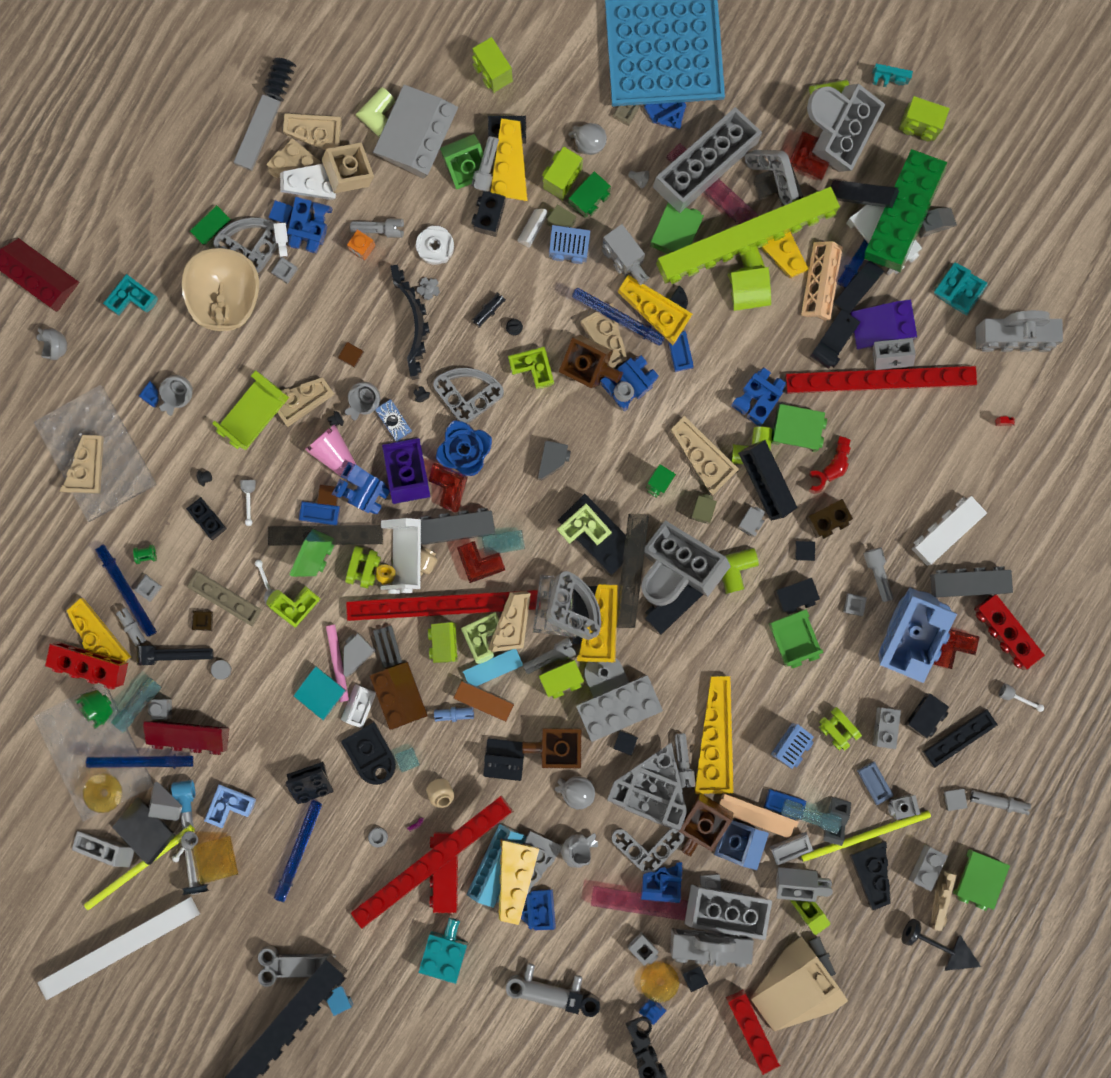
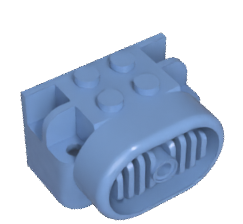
M909 588L906 595L899 601L889 623L886 637L878 654L880 665L924 683L934 661H938L940 658L942 645L946 644L949 639L950 633L948 632L957 613L953 612L948 605L939 602L932 594Z

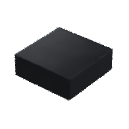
M795 541V560L815 561V541Z
M619 731L613 749L632 756L638 737Z

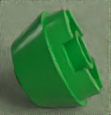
M98 690L80 694V697L75 700L76 704L80 703L82 705L79 710L86 720L95 723L92 725L94 729L101 725L104 726L113 714V710L110 707V704H112L106 694L102 695Z

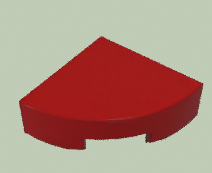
M1000 416L995 419V426H1015V418Z

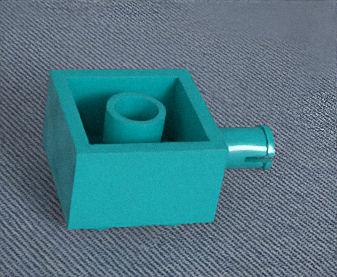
M449 917L444 934L434 931L430 932L418 973L456 984L468 945L467 941L456 938L460 920Z

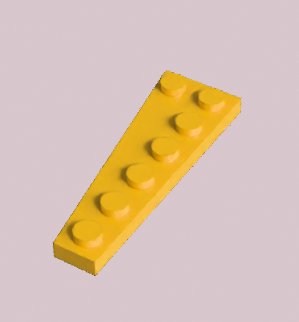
M730 676L710 677L696 787L694 790L695 794L734 793Z

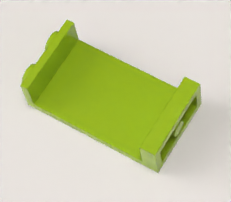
M256 370L251 375L256 381L221 424L216 421L212 423L217 427L215 431L224 438L227 436L230 439L229 443L236 449L240 447L247 450L289 398V396Z

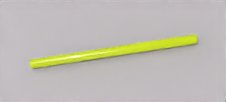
M927 810L921 812L920 815L910 816L844 839L842 846L830 844L801 855L802 861L806 862L931 818V814Z
M189 825L178 833L155 860L181 842V838L186 832H194V827ZM142 860L87 901L84 907L90 910L149 865Z

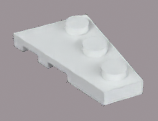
M323 164L287 170L280 173V192L328 200L336 198V193H333Z

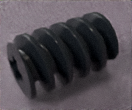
M274 58V65H271V72L267 75L269 79L265 80L266 86H263L262 90L267 96L283 102L284 99L280 97V94L286 95L287 92L283 88H289L285 81H292L288 74L295 73L290 68H296L297 66L290 60Z

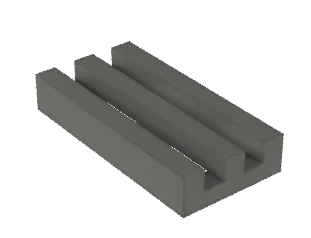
M392 625L374 630L383 668L403 663ZM386 631L390 632L393 647L397 657V660L395 661L393 660ZM379 633H382L390 661L389 663L386 662Z

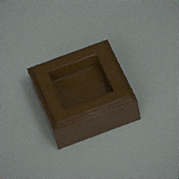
M193 611L192 630L212 631L213 612Z

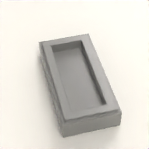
M806 832L770 846L777 865L813 851Z

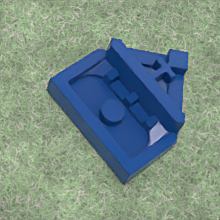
M685 102L647 104L644 106V109L653 124L680 129L687 105Z
M553 889L533 890L527 895L521 919L529 926L530 930L556 929Z

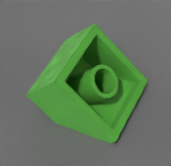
M475 134L440 148L456 190L472 184L475 171L480 169L483 151Z

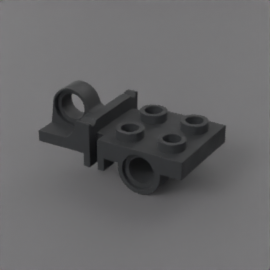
M641 1016L627 1022L626 1027L633 1038L631 1045L637 1059L639 1077L668 1078L661 1063L657 1064L658 1058L652 1045L649 1046L651 1044L649 1037L652 1031L651 1021L647 1017ZM639 1022H647L649 1025L646 1031L638 1030L637 1025Z

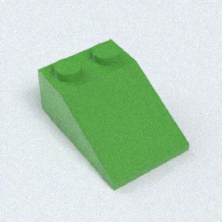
M312 529L304 540L289 575L292 577L317 576L319 571L323 572L327 564L324 559L327 554L331 555L335 546L332 544L334 538Z

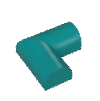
M126 274L103 304L120 316L131 301L143 311L149 312L157 303L158 297Z

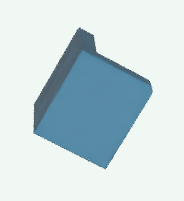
M343 986L331 990L334 993L327 1003L333 1016L352 1008L353 1001L351 997H347Z

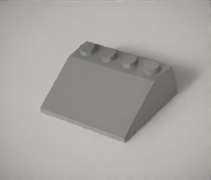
M403 85L373 154L424 179L433 165L458 107L442 98Z

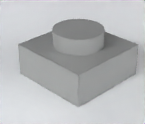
M720 874L700 875V886L721 890Z

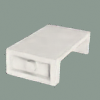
M866 205L849 218L847 225L851 229L855 226L869 243L885 207ZM916 240L905 263L908 260L911 263L920 256L918 252L922 247ZM889 268L887 274L890 275L893 272L897 274L899 272Z
M421 519L382 520L381 528L393 529V568L396 573L393 585L381 586V590H388V594H400V590L401 593H412V589H420Z

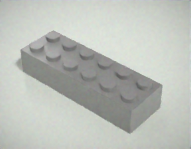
M736 107L733 108L655 178L653 188L681 213L756 146L762 132Z

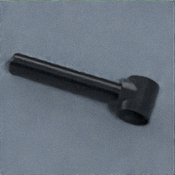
M154 645L137 646V665H155L157 661L212 660L214 657L212 648L156 649Z

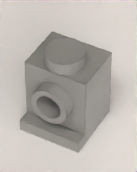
M756 506L754 508L750 507L737 528L754 538L757 535L755 529L759 530L764 523L762 517L765 512Z
M172 699L151 700V704L148 706V714L151 715V719H172Z
M908 794L889 799L888 811L894 819L898 820L920 815L915 795ZM903 804L907 806L906 811L901 810Z
M642 932L628 945V949L644 966L647 963L651 965L658 958V949ZM646 946L648 948L647 952L645 953L640 951L641 947Z

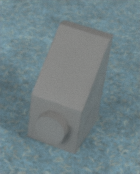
M352 634L345 641L347 643L344 647L345 677H350L376 651L361 634L356 636Z

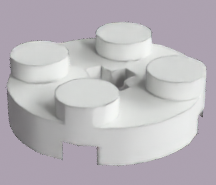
M430 226L418 235L416 249L420 258L426 263L438 265L446 263L452 256L454 241L451 234L445 228ZM434 241H438L440 245L436 250H433V247L430 246Z

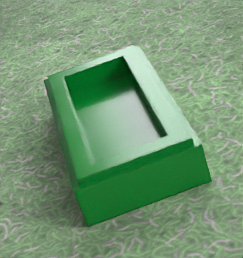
M216 205L190 232L205 246L231 219Z

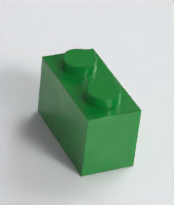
M594 171L571 195L569 205L584 218L588 215L592 216L598 209L597 205L601 201L605 202L610 197L611 185Z
M659 464L645 487L648 489L647 493L655 498L658 496L662 498L676 474Z

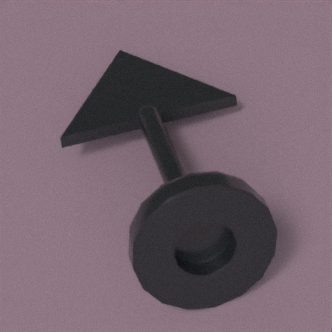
M911 919L906 924L902 933L903 944L911 946L920 939L951 954L944 971L981 967L960 934L952 950L921 935L922 927L918 920Z

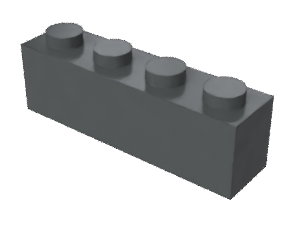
M488 508L477 509V513L470 514L469 511H460L456 516H450V513L440 514L439 518L431 519V516L420 517L421 545L496 535L492 510L488 511Z
M1005 566L993 567V571H986V568H974V572H967V569H955V573H948L947 570H936V574L930 575L931 594L936 598L1013 593L1012 571L1005 570Z

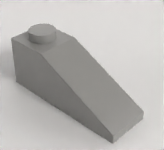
M77 831L72 848L73 851L113 867H130L134 850L129 845Z

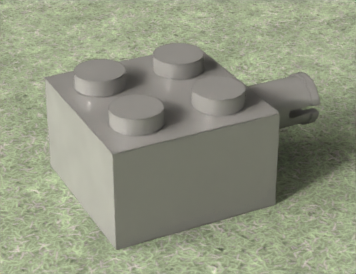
M623 224L603 237L602 252L608 259L611 258L615 263L613 266L619 274L623 273L624 276H627L629 273H632L639 285L649 280V276L640 267L643 264L645 253Z

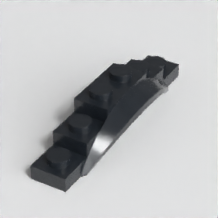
M398 264L391 265L393 284L395 288L401 289L407 297L414 316V340L407 361L410 377L412 380L419 379L418 373H422L420 362H416V360L423 359V353H426L425 344L421 341L428 339L427 334L430 333L429 324L424 322L423 316L427 315L425 303L421 304L420 298L416 299L414 286L410 287L409 281L402 282L405 281L404 271L399 269Z

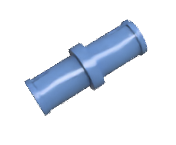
M473 707L434 709L435 722L449 720L457 722V720L474 719Z

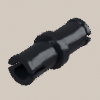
M496 292L487 304L484 303L482 305V309L471 321L481 328L490 316L493 317L495 315V311L506 301L505 298Z

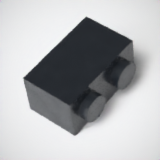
M813 578L773 591L781 613L787 612V615L797 612V607L805 605V608L817 605L815 601L820 600Z
M926 693L904 725L921 737L928 739V737H932L938 729L936 726L939 721L942 722L947 717L949 706L931 693Z

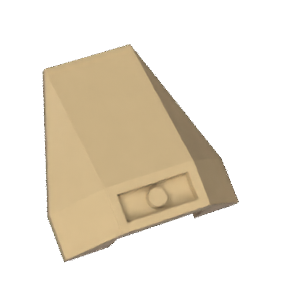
M802 936L784 949L750 998L773 1031L833 1013L848 1002L841 989Z

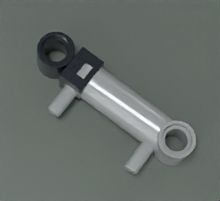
M528 963L524 978L514 975L506 983V992L514 999L521 998L565 1009L566 1012L579 1014L581 1009L582 1013L587 1017L596 1016L600 1010V1002L596 995L586 994L583 996V991H579L582 982V976L575 975L572 989L569 988L568 990L532 981L535 965ZM517 982L521 985V989L513 991L510 987L511 984ZM588 1001H593L596 1004L591 1010L586 1009L584 1006Z

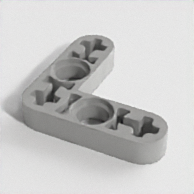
M753 150L745 155L746 165L750 169L773 170L780 199L784 205L799 199L790 159L784 151Z
M671 828L648 852L624 829H616L612 833L611 838L614 845L646 874L655 872L681 845L684 835L680 833L678 835L680 839L678 841L673 840L670 843L673 845V848L670 849L669 845L663 841L667 839L669 842L672 838L670 834L679 831ZM617 833L620 835L624 833V839L629 842V839L633 841L627 845L625 850L622 848L625 846L622 841L616 842L617 837L615 835ZM660 845H664L667 848V853L664 856H659L656 853V849ZM632 846H637L640 849V853L636 857H632L629 854V849ZM653 853L660 861L657 863L654 860L652 863L653 868L645 870L644 861L650 862L653 859L650 854Z

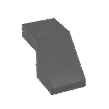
M832 797L824 825L823 841L840 846L843 845L845 826L850 818L851 802Z

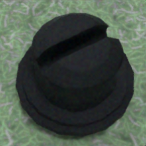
M511 319L506 324V330L510 335H519L523 329V325L518 319Z
M422 386L418 387L419 391L414 389L415 402L421 403L430 396V392H426Z
M334 411V415L327 419L331 427L332 425L343 426L344 420L337 411Z
M198 470L196 474L199 485L203 487L205 483L211 482L213 479L209 471L201 472Z

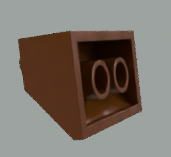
M408 662L370 675L389 730L428 716Z

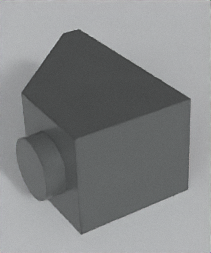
M937 208L928 211L919 230L920 237L956 227L957 223L952 209Z
M545 441L538 480L546 479L564 467L565 461L569 462L571 451L568 450V445Z

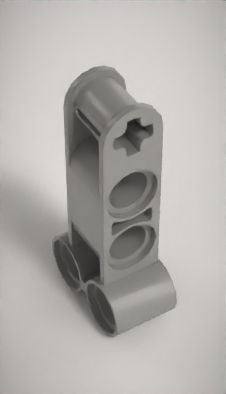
M266 946L258 955L259 963L265 966L258 974V981L262 986L268 987L278 977H311L329 955L335 958L336 954H278V950L274 946ZM264 952L272 953L273 960H266ZM264 972L272 973L273 979L266 980Z

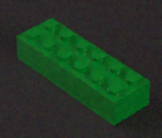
M913 149L910 150L894 186L899 190L893 208H884L866 248V260L901 273L946 172V161Z

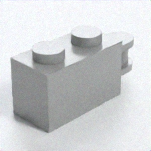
M778 868L776 877L777 899L816 902L817 896L828 897L833 893L831 888L832 881L828 878H818L817 871Z

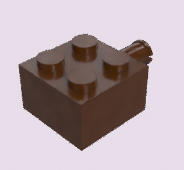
M582 335L572 337L559 369L560 373L590 388L600 385V380H602L603 376L619 383L623 375L622 371L620 372L608 366L613 350Z
M542 728V740L540 742L523 741V754H540L542 756V768L581 769V728Z
M700 793L686 814L681 829L678 831L689 838L681 851L691 857L700 844L713 852L731 824L734 813Z

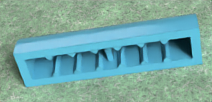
M499 824L466 894L477 903L494 908L500 894L501 839L523 844L526 836Z

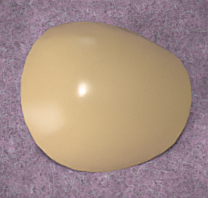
M224 248L205 250L193 256L187 263L182 276V292L187 309L192 318L204 328L215 331H229L241 327L250 317L259 293V277L251 260L239 252Z

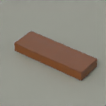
M461 680L453 699L505 722L514 706V703Z

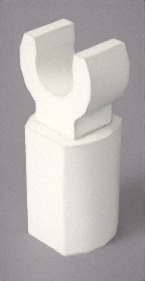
M286 223L274 224L276 244L278 243L280 257L288 256Z

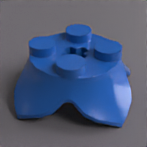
M452 421L446 428L445 441L437 448L436 459L444 467L456 469L462 475L475 476L482 469L484 458L491 449L492 437L483 430L471 429L465 422ZM461 446L470 447L467 454L459 452L462 449Z

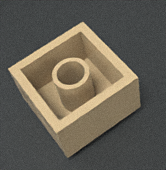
M362 143L326 149L322 163L334 194L370 186L374 175Z

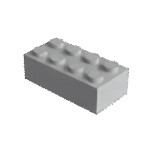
M691 885L684 924L696 929L766 940L772 900L760 896Z

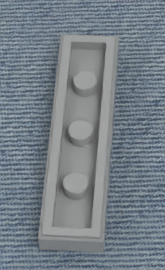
M262 94L234 160L235 165L250 171L253 170L280 107V101Z

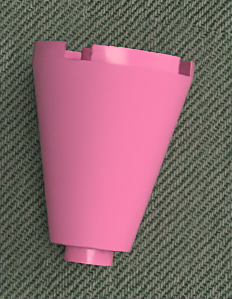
M332 425V431L327 429L305 450L341 476L348 462L356 463L337 427Z

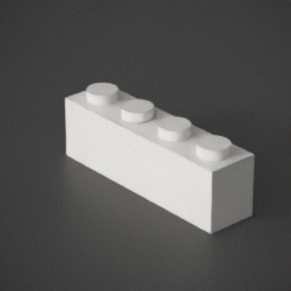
M972 496L968 498L962 497L955 504L957 507L953 511L948 510L942 516L943 520L939 524L935 522L928 528L929 533L925 537L921 535L913 542L915 546L912 550L927 566L935 562L987 514Z

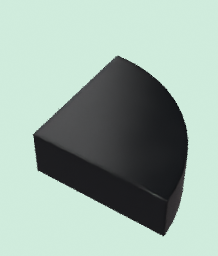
M678 286L670 300L686 309L688 305L687 295L684 289Z

